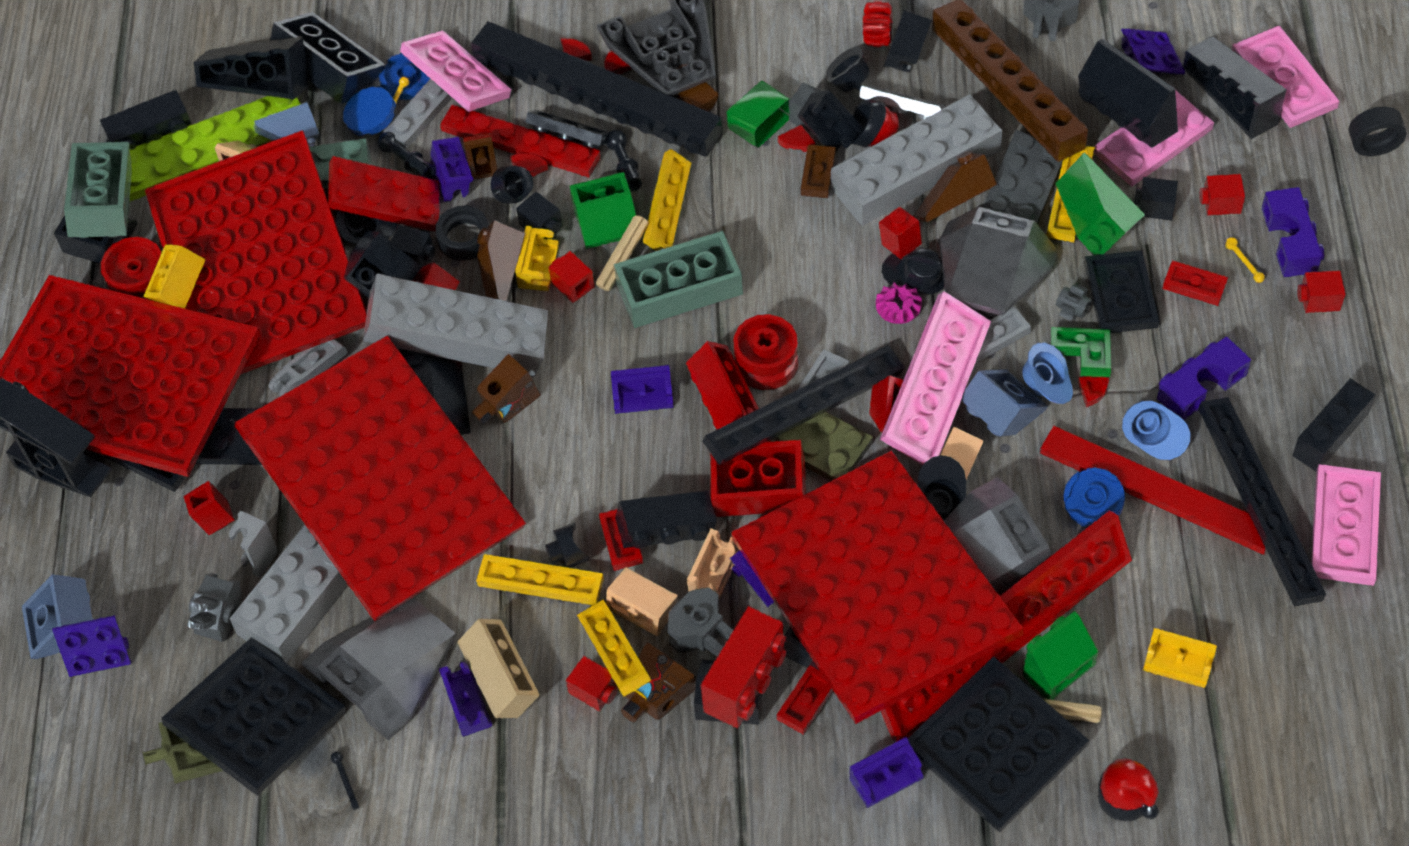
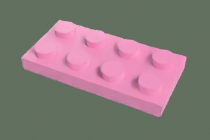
M1280 25L1232 45V51L1287 89L1280 116L1289 128L1338 108L1340 101Z
M443 30L401 44L400 52L468 112L510 97L511 89Z
M1176 90L1177 133L1151 148L1143 141L1136 139L1125 128H1119L1094 146V154L1131 187L1213 130L1214 122Z
M1318 465L1316 471L1311 564L1318 578L1374 586L1377 569L1381 472Z

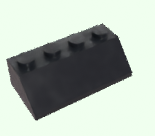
M314 12L273 23L270 41L303 37L308 80L340 104L347 103L353 95L369 88L385 69L386 64Z
M1100 39L1097 41L1078 75V91L1082 100L1089 102L1101 114L1107 115L1119 127L1125 128L1136 139L1143 141L1151 148L1177 133L1175 88L1105 40Z
M399 349L401 355L461 435L470 434L471 429L462 361Z

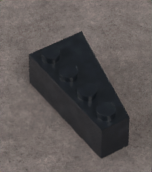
M1213 36L1186 50L1183 63L1184 70L1250 139L1278 125L1287 89Z
M303 37L210 49L193 62L197 87L286 99H295L308 88Z

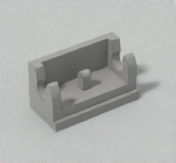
M240 510L237 515V521L230 529L229 537L233 541L241 531L243 540L240 546L241 549L245 550L241 557V564L244 567L250 561L253 575L260 578L278 553V549L267 523Z

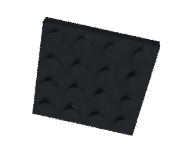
M250 638L162 717V724L258 796L345 713V705L256 640Z
M994 656L908 738L909 744L919 760L999 833L1089 745L1087 737Z

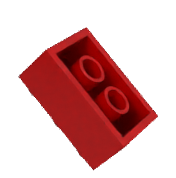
M801 440L765 442L721 465L717 463L710 453L711 502L716 517L770 513L806 494L805 456Z
M750 606L747 607L701 683L705 713L737 729L743 720H749L755 709V699L759 693L764 694L771 681V672L774 667L779 668L785 659L786 650H784V643L786 637L783 636V622Z

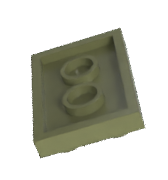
M824 412L771 439L769 442L801 440L805 456V467L833 481L856 468L872 445L873 436Z

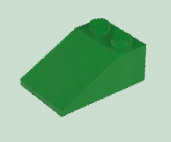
M1085 152L1055 183L1078 239L1093 255L1105 254L1145 216Z

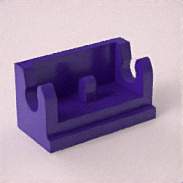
M459 137L433 140L430 162L436 167L435 177L439 181V189L443 201H451L453 192L459 189L461 190L462 197H466L469 193L470 182H473V177Z
M669 365L611 371L615 414L674 408Z
M461 662V669L457 672H451L448 666L440 668L439 671L462 737L493 726L472 671L469 670L468 664Z
M906 737L851 765L849 770V779L867 808L922 780L924 775L920 770L922 764Z

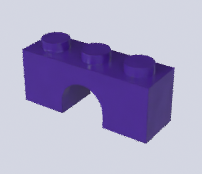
M1300 187L1265 192L1261 209L1268 231L1283 230L1292 235L1280 238L1276 252L1283 278L1305 275L1306 272H1318L1320 263L1324 260V248L1322 244L1317 242L1316 224L1310 220L1308 200L1303 198Z
M1227 336L1219 342L1214 341L1204 349L1201 355L1196 358H1189L1184 362L1181 369L1174 374L1171 372L1166 374L1160 380L1157 400L1183 420H1186L1197 412L1200 403L1205 401L1207 390L1199 382L1213 381L1226 391L1247 376L1251 359Z

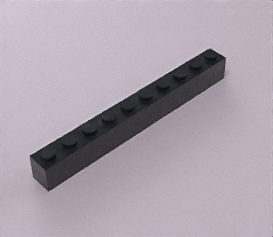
M487 21L471 42L473 56L482 65L499 70L504 75L518 78L528 85L542 88L552 95L561 96L573 104L585 106L597 114H604L621 124L635 127L645 134L659 137L666 143L678 145L690 153L699 154L707 158L723 134L722 118L720 116L490 21Z

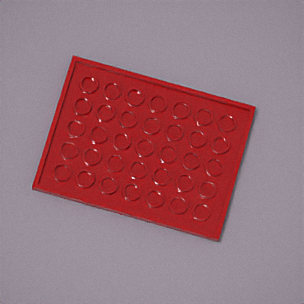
M303 130L144 189L162 248L164 249L165 244L182 246L205 259L185 309L259 328L260 336L241 374L365 328L367 312L359 290L344 279L349 260L331 208H328V199Z
M49 275L0 360V379L2 378L12 384L14 381L19 382L27 388L29 393L94 434L95 438L86 450L189 477L260 336V331L255 326Z
M388 336L348 357L235 423V428L374 622L523 529L526 525V522Z
M892 451L731 532L733 541L855 724L1023 635L1021 624Z

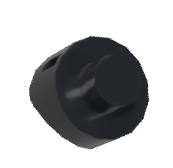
M504 166L494 172L490 186L492 194L500 203L515 204L527 197L534 184L532 176L527 169L519 166Z
M576 523L553 530L555 541L545 544L552 564L563 560L565 567L571 568L589 561L588 554L582 552L573 541Z

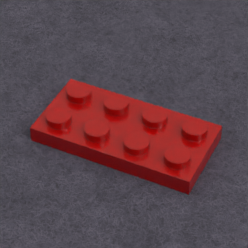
M332 156L329 162L328 208L436 232V223L439 219V181Z

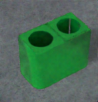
M761 80L726 111L728 129L756 148H759L789 121V116L786 113L789 114L790 98Z

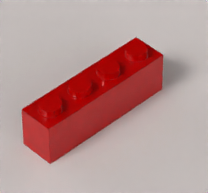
M707 341L686 362L691 373V379L696 384L702 396V402L707 407L716 429L759 409L728 345Z

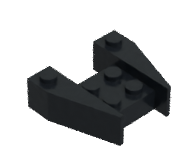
M2 378L0 379V428L11 433L15 439L14 443L6 451L14 467L36 479L91 498L112 471L111 467L83 453L95 438L94 434L29 393L27 388L19 382L14 381L12 384Z

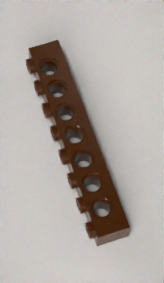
M955 0L933 10L932 30L1057 162L1085 150L1088 136L1086 125L1072 114L1069 107L1063 104L1054 95L1053 91L1038 79L1036 73L1031 71L1022 62L1021 58L1006 46L1003 39L999 38L990 29L989 25L975 14L970 6H967L963 0Z

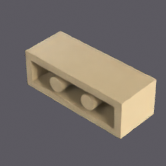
M478 619L457 641L495 718H519L540 696L501 619Z

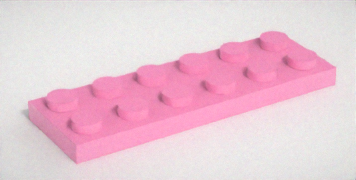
M945 291L937 296L880 440L922 466L930 458L940 455L991 324L989 319Z

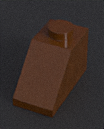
M491 133L464 137V147L473 180L492 177L498 168Z

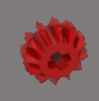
M867 2L864 6L863 41L867 46L882 47L890 44L892 39L893 13L889 2Z

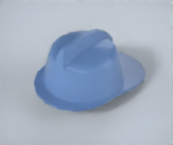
M1048 343L1033 345L1028 352V360L1023 366L1022 375L1024 382L1036 395L1044 396L1049 401L1057 404L1069 402L1073 396V388L1065 358L1058 349Z
M1152 400L1138 402L1126 411L1122 421V429L1125 437L1131 443L1160 460L1174 459L1186 451L1190 443V430L1187 423L1177 414Z

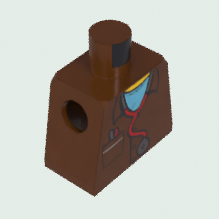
M508 354L477 387V392L483 401L471 413L482 425L494 415L505 423L541 395L528 371Z
M647 642L638 658L652 681L625 696L629 701L621 709V713L633 723L644 712L656 720L663 718L695 691V675Z

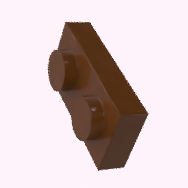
M808 145L800 189L801 196L829 198L831 168L834 167L836 147Z

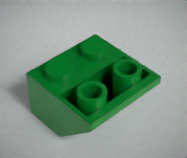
M624 172L570 185L572 206L585 248L589 249L620 241L631 220L636 216Z
M1075 611L1066 618L1064 616L1059 617L1051 625L1050 631L1043 636H1035L1028 643L1023 677L1045 699L1053 700L1096 665L1099 651L1080 616Z

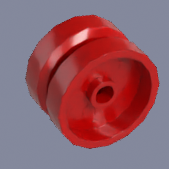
M142 237L125 238L114 243L104 253L101 260V273L108 285V289L147 299L143 296L162 254L158 245L148 238Z
M764 314L746 319L737 328L733 337L735 361L749 387L759 390H774L786 385L795 376L798 369L797 333L789 322L782 317Z

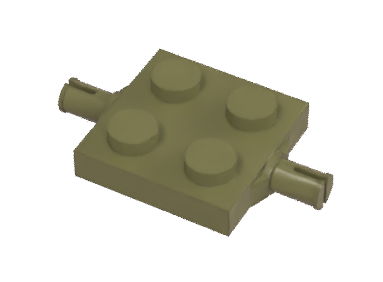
M162 722L158 723L162 739L161 747L142 752L145 765L165 760V763L171 770L174 784L223 771L165 727Z

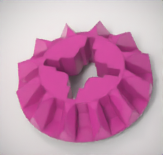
M894 282L890 287L883 286L882 291L876 297V310L884 320L895 324L912 321L919 315L922 308V297L918 295L916 288H910L907 283L897 285ZM896 296H898V298H900V300L903 301L901 310L899 306H897V303L894 302Z

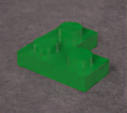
M1051 327L1050 345L1058 349L1063 356H1080V376L1110 377V330Z

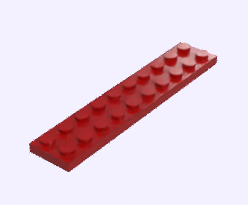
M1109 510L1000 595L1006 606L1023 627L1022 636L880 711L890 736L895 742L905 737L909 738L993 656L1001 663L1005 662L1035 636L1039 635L1059 617L1063 616L1132 561L1118 515Z

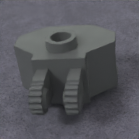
M1024 0L1023 14L1034 23L1032 38H1039L1043 29L1049 30L1048 36L1050 41H1056L1057 32H1060L1061 28L1076 23L1080 0Z
M214 573L206 574L198 592H195L190 600L189 612L191 614L187 627L192 628L194 634L221 642L228 640L233 629L230 617L240 604L242 594L240 582L235 579L230 581L219 579L217 574Z
M709 587L689 591L668 613L669 645L678 652L699 648L703 652L705 649L709 650L716 657L720 654L724 646L715 639L720 635L727 641L734 630L723 622V617L719 614V596Z

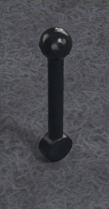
M336 751L332 753L331 761L337 766L354 811L359 809V805L342 764L343 755Z

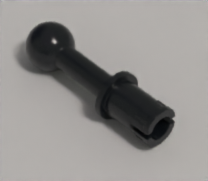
M612 130L609 132L606 145L610 150L615 151L619 163L616 166L617 173L624 172L631 192L637 191L642 187V181L637 171L638 164L636 160L629 158L625 149L627 137L621 130Z
M384 132L379 136V149L385 153L393 152L404 161V168L407 171L414 172L421 177H428L429 179L435 176L436 167L424 160L420 152H409L398 143L392 132Z

